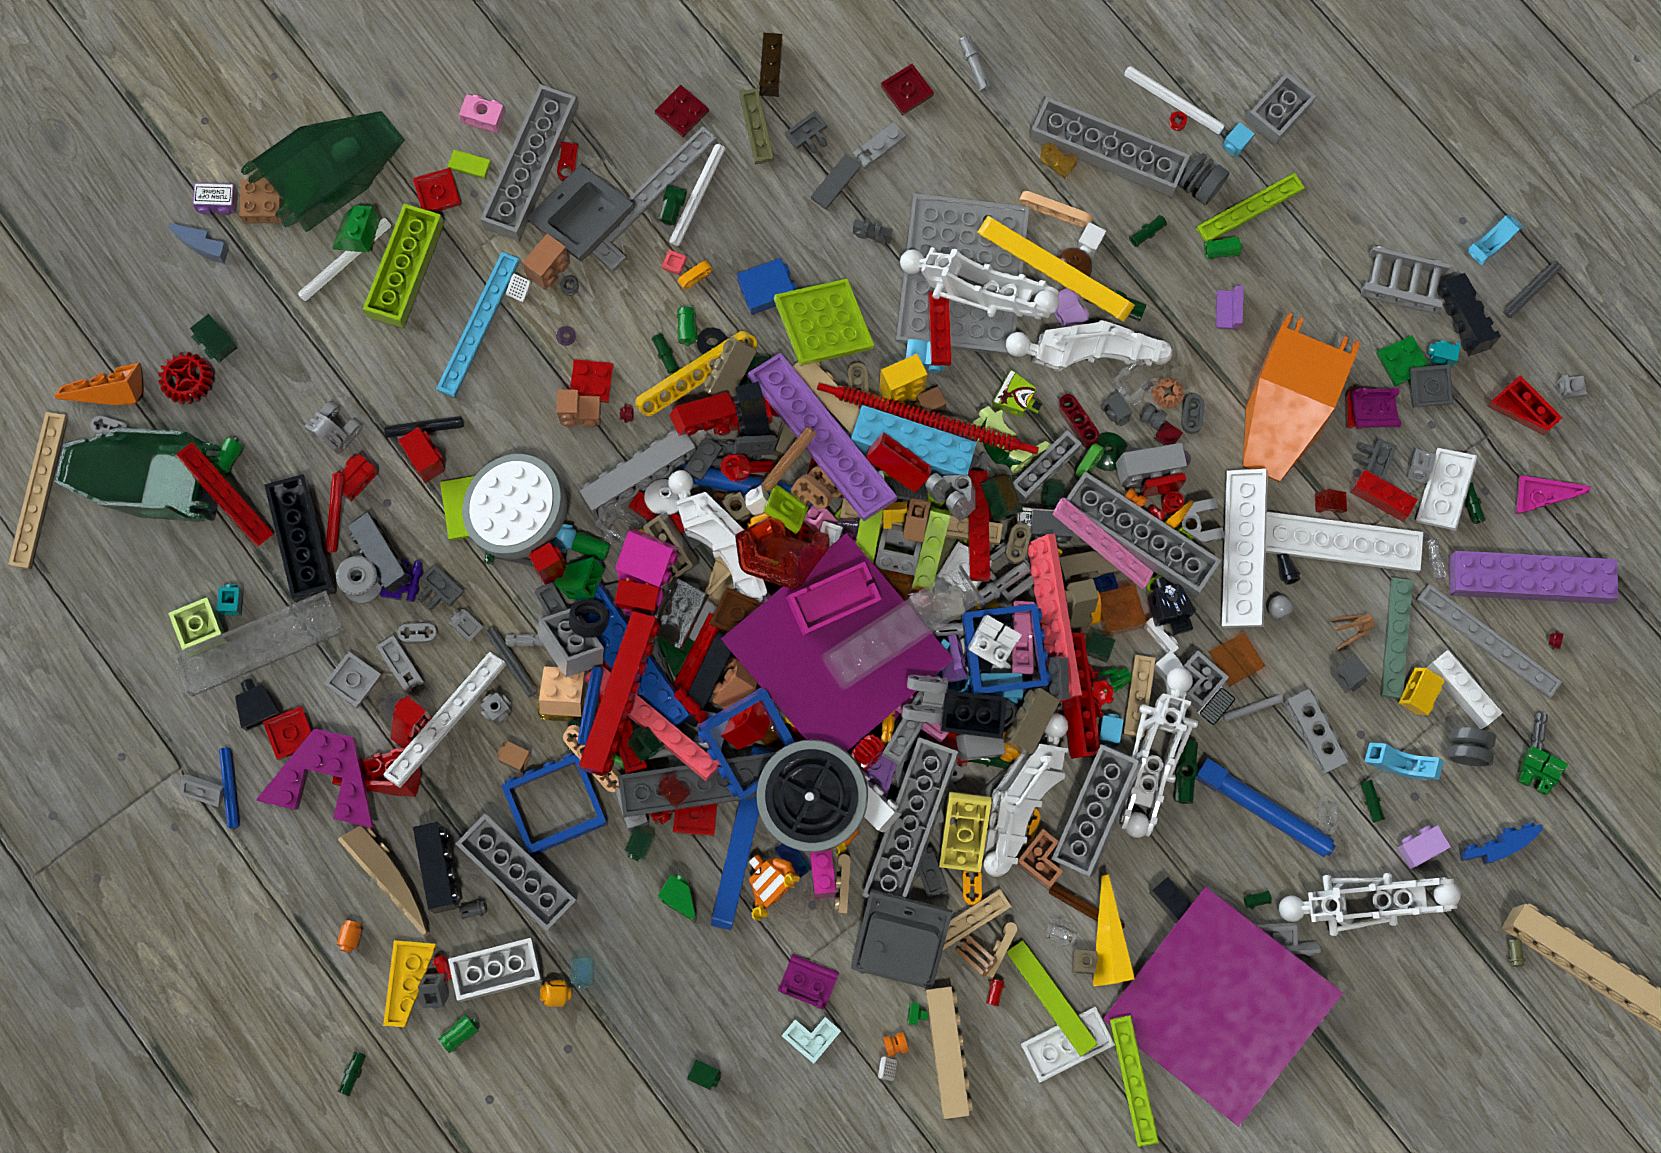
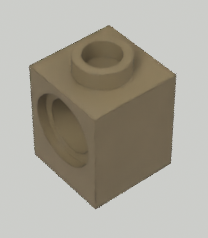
M733 492L724 497L725 500L722 501L725 511L738 524L752 518V513L746 507V502L740 492L737 494ZM734 504H739L742 507L739 511L731 510V506Z
M1075 950L1073 952L1072 973L1095 974L1097 951Z

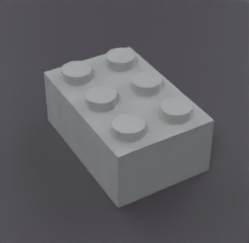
M1286 73L1250 111L1246 122L1276 146L1311 108L1316 95Z
M1182 443L1125 452L1116 462L1120 486L1127 485V487L1138 486L1139 482H1145L1149 479L1182 473L1187 467Z
M570 609L541 618L538 624V637L565 678L602 665L604 648L597 637H582L571 630L569 626ZM581 615L577 617L580 621L586 623Z

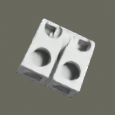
M985 615L968 649L1002 669L1013 647L1022 635L1007 626H1003L1001 622L989 615Z

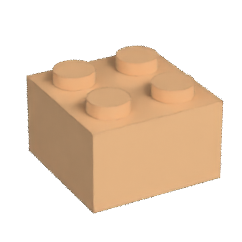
M544 666L539 696L540 714L581 717L586 687L585 671L565 678L559 667Z

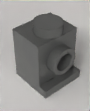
M1120 392L1104 401L1101 406V410H1107V417L1111 422L1114 421L1116 425L1123 426L1130 421L1129 418L1133 411Z
M424 974L418 985L424 1008L444 1007L449 997L444 982V974Z

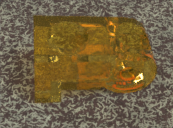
M1053 143L1043 145L1040 154L1042 163L1064 179L1077 165L1078 157L1073 154L1069 157L1066 156Z

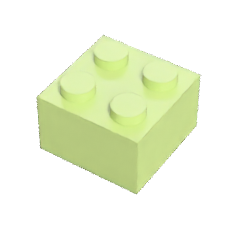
M207 597L168 613L181 648L188 655L227 639L214 604Z

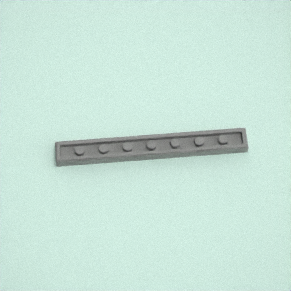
M702 126L628 198L634 204L635 209L606 239L612 244L665 192L667 185H673L717 141V137Z
M1431 584L1427 585L1416 600L1548 699L1554 695L1562 684V681Z

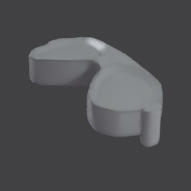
M985 453L980 454L981 466L978 469L980 471H988V478L994 477V471L988 467V463L991 461L990 456Z

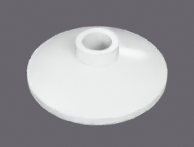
M667 479L656 480L646 488L644 500L652 512L658 515L664 513L672 515L678 512L676 501L680 499L668 487Z

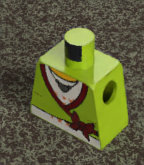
M1010 370L993 402L992 408L1023 417L1027 409L1038 414L1043 403L1033 398L1036 388L1017 373Z

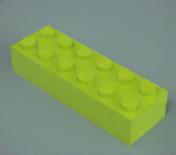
M403 204L363 307L367 318L404 329L444 225L440 214Z

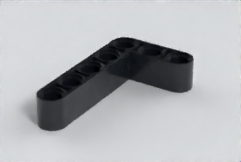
M721 630L716 635L687 694L701 707V711H705L713 695V688L720 681L733 655L721 640L727 634ZM691 715L684 721L694 728L698 725L694 715Z

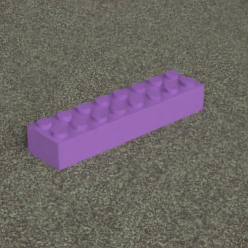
M1455 551L1449 556L1450 596L1611 604L1618 599L1617 559Z

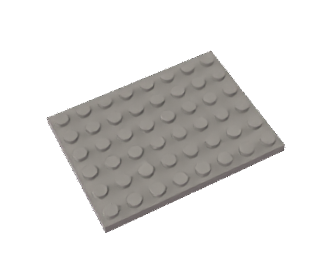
M913 193L907 250H917L926 258L931 247L935 248L937 253L950 254L952 249H957L963 256L982 266L990 264L995 271L1019 277V274H1022L1023 261L982 237L977 232L986 217L989 216L1026 238L1029 207ZM921 271L916 274L904 272L896 342L908 343V339L930 342L929 292H934L935 288L929 285ZM960 275L957 276L958 278L974 286H981L982 289L984 287V285L980 283H977ZM949 299L951 349L1011 355L1007 351L1006 340L1012 333L1016 332L1018 316L1014 312L997 310L994 317H989L987 315L988 311Z

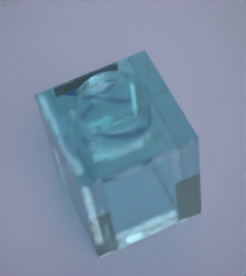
M572 958L571 984L576 985V989H588L589 985H594L593 958Z

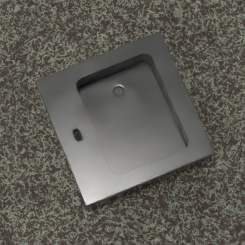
M580 164L527 217V220L545 235L549 234L566 246L567 252L582 262L635 209V206L631 201Z
M871 889L851 969L933 989L953 910Z

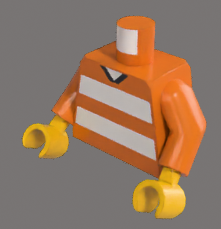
M756 855L749 861V864L756 870L749 878L755 901V908L752 911L753 919L761 921V916L767 917L769 912L765 910V907L768 908L776 904L790 888H795L794 884L800 880V877L795 873L790 861L773 857L764 862L759 855Z

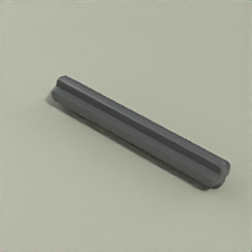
M1554 261L1504 310V314L1508 318H1512L1562 269V265Z
M496 628L488 629L486 635L528 697L537 693L536 687Z

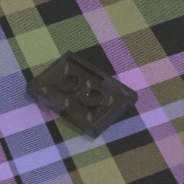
M673 577L654 616L660 625V632L657 637L683 650L709 594L679 578Z

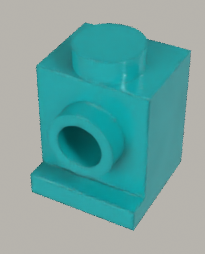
M1448 341L1431 343L1428 349V355H1430L1429 362L1453 367L1458 361L1461 343L1457 342L1455 345Z
M226 584L225 587H219L217 612L221 615L242 616L243 591L237 585ZM234 598V603H229V600Z

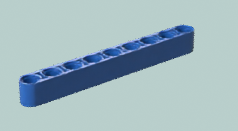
M753 746L751 756L773 753V751ZM757 798L740 800L711 926L732 930L759 816Z

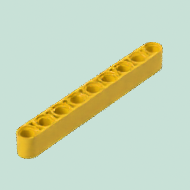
M989 216L986 217L977 232L982 237L1122 322L1126 321L1135 306L1127 299Z

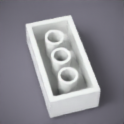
M532 938L448 959L456 998L459 1002L543 981Z

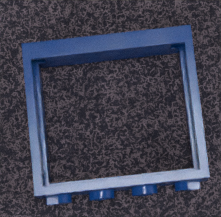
M1037 603L963 612L961 614L972 693L984 695L1048 686V682L1051 680L1049 669H1046L1045 661H1048L1047 650L1043 649L1042 641H1045V633L1043 628L1040 629L1039 621L1042 620L1041 608H1037ZM1030 611L1040 680L982 687L978 656L968 649L975 634L972 618Z
M759 688L697 725L700 730L698 732L700 740L703 744L706 742L710 748L707 750L713 762L715 760L720 766L717 768L719 774L723 779L727 778L730 784L727 786L733 797L737 796L740 800L757 791L759 779L742 789L711 735L710 730L760 701L784 746L795 743L764 688Z
M574 753L565 755L563 760L557 763L555 761L548 762L540 770L531 769L525 772V776L521 778L512 777L507 779L505 784L501 785L527 852L531 857L608 825L588 774L579 767L580 759ZM576 763L597 817L532 844L511 790Z

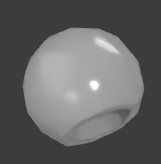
M1281 595L1272 598L1268 605L1269 614L1275 620L1286 618L1293 613L1294 609L1293 602L1288 597Z

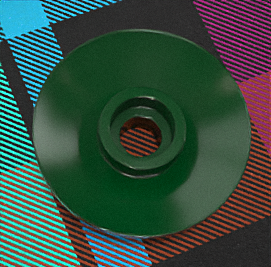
M1115 433L1099 434L1098 444L1104 447L1105 450L1096 467L1104 471L1117 470L1116 462L1125 453V449L1128 446L1125 440ZM1106 447H1111L1113 451L1107 452Z

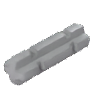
M534 634L506 635L505 643L508 647L515 645L534 646V644L544 646L538 634L536 636Z

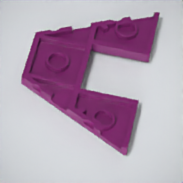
M314 728L256 800L298 810L307 770L343 778L333 819L370 828L375 827L369 808L370 801L367 799L365 778L362 776L360 767L361 760L357 753L356 738Z

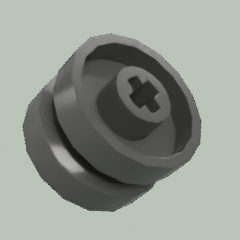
M1467 727L1450 729L1449 741L1454 745L1447 748V760L1469 766L1493 765L1494 753L1489 749L1495 747L1496 735L1494 733Z

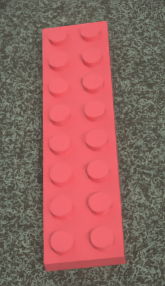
M1047 534L1029 542L1027 553L1030 558V572L1033 576L1037 608H1041L1042 612L1040 629L1043 628L1045 633V641L1043 643L1048 655V661H1046L1047 669L1049 657H1067L1069 699L1081 696L1082 692L1055 534ZM1058 699V700H1060V702H1062V701H1065V700H1068V699Z

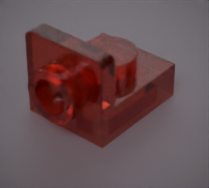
M674 774L670 778L665 776L658 784L660 786L658 792L675 809L691 794L676 779Z

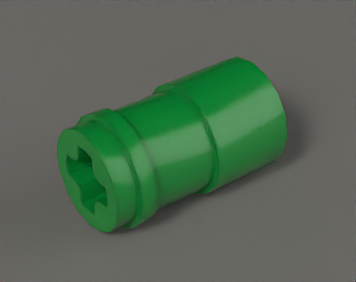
M1239 237L1223 238L1222 240L1215 241L1209 240L1204 243L1206 259L1211 260L1219 257L1240 256L1241 248H1243V243H1240Z
M681 307L677 310L676 314L678 318V343L690 346L698 341L695 320L696 312L693 307Z
M226 437L217 456L211 462L223 476L230 472L231 466L244 448L238 443L239 439L237 438L233 440Z
M578 532L572 544V551L605 561L611 544L607 543V541L593 538V536Z
M465 1015L446 1033L441 1034L438 1040L448 1053L455 1051L463 1042L468 1041L479 1032L475 1025L477 1020L475 1018L471 1020Z

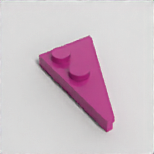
M1521 475L1518 483L1516 514H1522L1587 494L1591 490V486Z

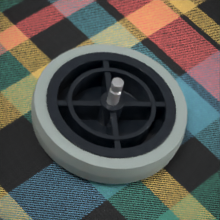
M802 740L787 745L771 757L758 781L757 806L762 821L776 839L800 851L819 852L842 844L858 829L867 810L868 787L861 767L847 751L827 741Z

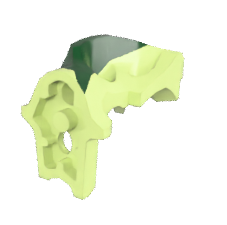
M990 406L982 409L979 413L980 418L972 423V425L976 424V429L978 425L981 426V430L983 427H986V432L988 428L991 429V433L993 430H996V435L998 431L1002 432L1001 436L1003 433H1006V438L1008 434L1012 435L1011 439L1017 435L1004 423L1003 411L1000 410L995 413ZM989 441L987 444H984L990 458L996 464L1006 465L1014 474L1022 473L1051 446L1047 441L1037 445L1039 450L1038 454L1035 455L1022 450H1013L1012 452L1004 450V446L1001 449L999 444L997 447H994V443L991 446Z

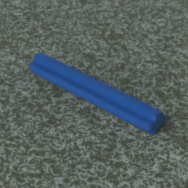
M593 667L591 670L577 740L579 745L586 746L593 726L603 676V669L600 667Z
M229 747L219 749L222 783L224 786L223 793L227 827L234 829L238 828L240 824L232 753Z

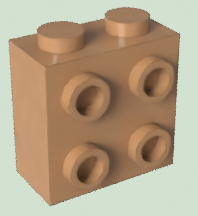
M255 177L241 179L239 216L243 223H283L284 185L282 181L275 177H268L267 179Z

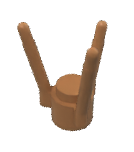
M1370 613L1331 618L1332 622L1354 620L1352 623L1335 627V631L1351 627L1361 631L1338 646L1337 650H1341L1362 636L1368 635L1369 630L1375 628V622Z

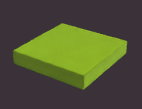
M776 484L772 488L763 511L796 534L802 526L809 507H806L796 497Z

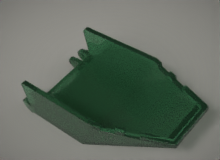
M378 111L300 126L258 157L248 161L240 171L243 175H247L257 169L248 177V182L253 184L261 178H265L286 204V206L278 209L275 216L280 219L291 211L293 212V214L283 220L282 225L289 227L299 222L303 230L308 232L369 189L373 184L374 178L378 173L382 172L383 166L393 157L405 140L383 112Z
M116 428L106 434H96V437L83 438L63 444L54 483L101 506L139 518L203 522L206 516L200 513H193L194 508L208 509L209 504L196 502L200 483L175 455L189 443L193 442L210 463H218L219 458L212 455L208 456L206 453L207 450L220 452L221 446L204 442L186 431Z

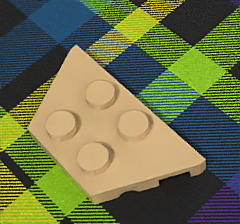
M720 557L715 560L709 583L704 593L706 597L717 605L726 587L739 592L737 589H734L732 574Z

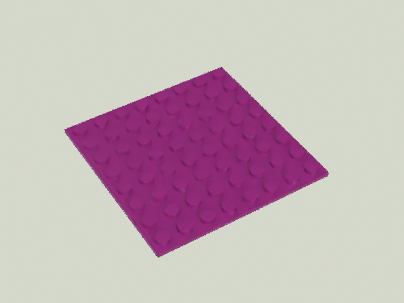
M847 533L721 638L722 642L760 687L767 691L772 701L805 740L827 741L841 747L845 751L851 749L916 692V690L907 688L909 675H930L934 677L953 660L952 656ZM865 562L872 576V579L865 583L867 586L875 583L882 600L802 635L786 597Z
M1205 886L1102 1020L1111 1026L1110 1019L1131 1015L1138 1048L1239 1127L1342 996L1343 992Z

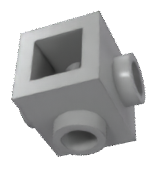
M497 692L494 695L491 693L482 700L481 707L484 710L481 713L488 722L492 720L497 725L510 717L512 711L509 706L511 703L505 695L500 697ZM496 704H498V708L496 710L491 709Z

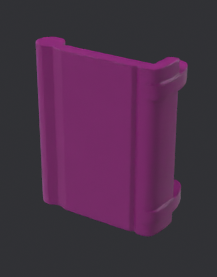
M1355 389L1351 393L1356 427H1401L1396 404V396L1399 395V389Z
M792 954L778 992L806 1002L818 1009L825 1010L839 972Z

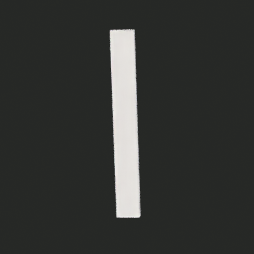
M489 652L385 771L384 777L401 788L506 666L505 661Z

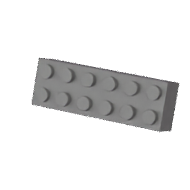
M675 429L665 439L653 442L647 450H640L635 453L629 461L620 462L616 469L611 472L606 471L602 473L595 482L584 484L579 492L584 505L594 520L597 521L634 498L639 491L644 492L652 482L667 478L679 470L680 465L684 466L685 462L688 463L696 452V448L686 434L679 436Z
M1100 745L1052 860L1089 877L1095 875L1143 761L1107 745Z
M486 814L456 843L470 859L546 931L577 901Z

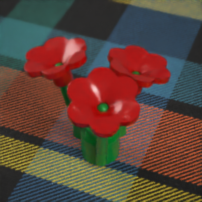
M1089 664L1091 685L1094 688L1092 695L1096 698V700L1094 699L1096 718L1103 716L1101 706L1105 703L1110 704L1113 702L1114 693L1132 681L1131 674L1126 668L1118 670L1115 667L1111 670L1098 672L1097 670L1093 671L1091 664ZM1112 675L1110 677L1111 685L1106 680L1094 682L1095 678H1099V676Z

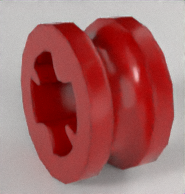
M1181 111L1174 112L1169 120L1170 128L1175 131L1183 130L1187 123V116ZM1175 118L1181 119V124L1175 123Z

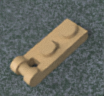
M842 854L838 859V866L841 868V876H837L836 888L840 889V897H835V909H839L838 915H847L851 860L846 854Z
M1009 922L1003 928L1005 935L1002 941L997 940L992 950L995 952L994 957L998 961L985 976L990 980L993 979L1017 932L1015 923Z

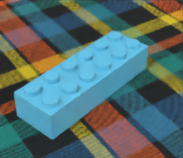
M864 405L861 406L851 440L863 455L867 456L869 447L884 432L931 465L930 476L938 473L941 477L968 474L977 442Z

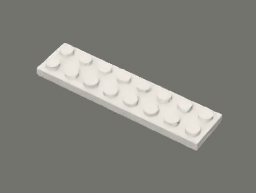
M1267 469L1227 471L1222 605L1223 628L1264 627Z
M1267 512L1266 553L1289 554L1294 557L1417 573L1421 570L1423 532Z

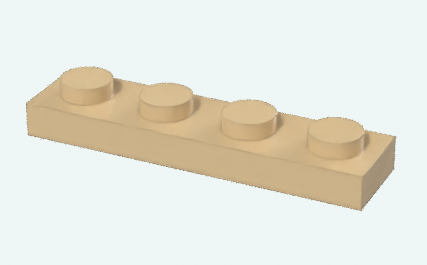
M1141 655L1134 656L1132 681L1130 683L1123 735L1137 736L1142 715L1139 712V707L1142 704L1149 706L1156 658ZM1143 729V733H1142V737H1141L1142 739L1144 738V735H1145L1144 729Z
M1001 889L950 920L943 950L1011 908Z

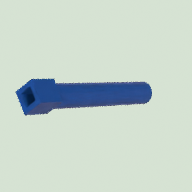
M685 462L684 466L680 465L679 470H684L688 463ZM710 468L701 482L692 477L694 485L732 493L740 492L742 495H746L750 490L759 487L765 480L748 476L745 481L733 482L720 469ZM777 483V485L791 494L792 484ZM812 503L808 506V511L812 507Z
M1207 758L1195 776V780L1213 791L1217 790L1320 856L1325 857L1326 854L1328 856L1332 854L1336 847L1333 844L1334 839L1228 774V770Z

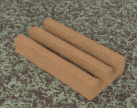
M967 935L966 942L963 941L961 943L962 947L960 949L957 948L955 951L985 977L998 960L972 936ZM973 944L976 948H978L987 958L991 960V962L988 964L979 954H977L970 947V945ZM965 951L970 952L986 968L983 970Z

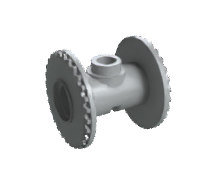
M353 556L347 558L339 565L336 572V581L339 588L351 601L368 603L374 600L381 592L382 588L378 583L379 577L377 576L376 568L367 558Z

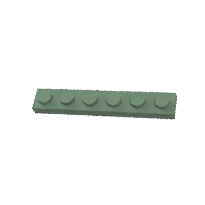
M1391 579L1381 697L1400 699L1403 694L1413 580Z

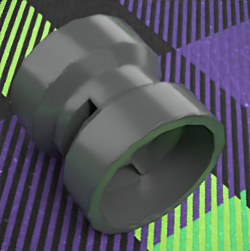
M1150 404L1141 421L1145 424L1150 423L1152 428L1158 431L1168 414L1164 411H1157L1156 407Z

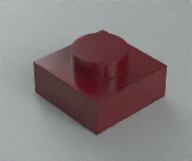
M1166 422L1156 435L1155 440L1164 446L1176 444L1183 432Z

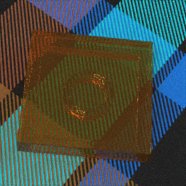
M1245 632L1209 651L1216 666L1229 677L1226 680L1229 687L1265 667Z

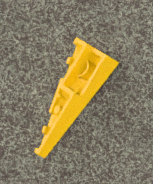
M1109 874L1102 875L1096 938L1097 963L1096 973L1093 976V986L1116 984L1135 979Z

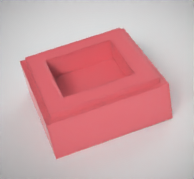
M669 249L661 267L680 276L687 261V256Z

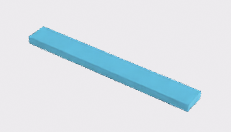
M501 252L436 388L438 392L456 398L505 295L511 277L515 274L520 263L519 258Z

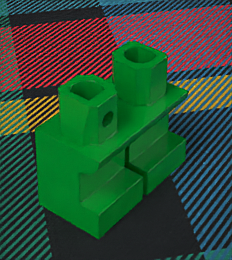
M1531 746L1526 749L1518 772H1520L1518 783L1530 786L1534 779L1539 782L1536 791L1542 795H1547L1554 786L1558 785L1559 778L1562 772L1565 771L1568 763L1552 755L1549 756L1548 753Z

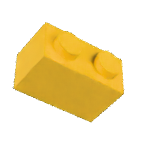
M1414 668L1398 703L1415 715H1429L1433 710L1438 694L1442 690L1445 679L1428 668Z

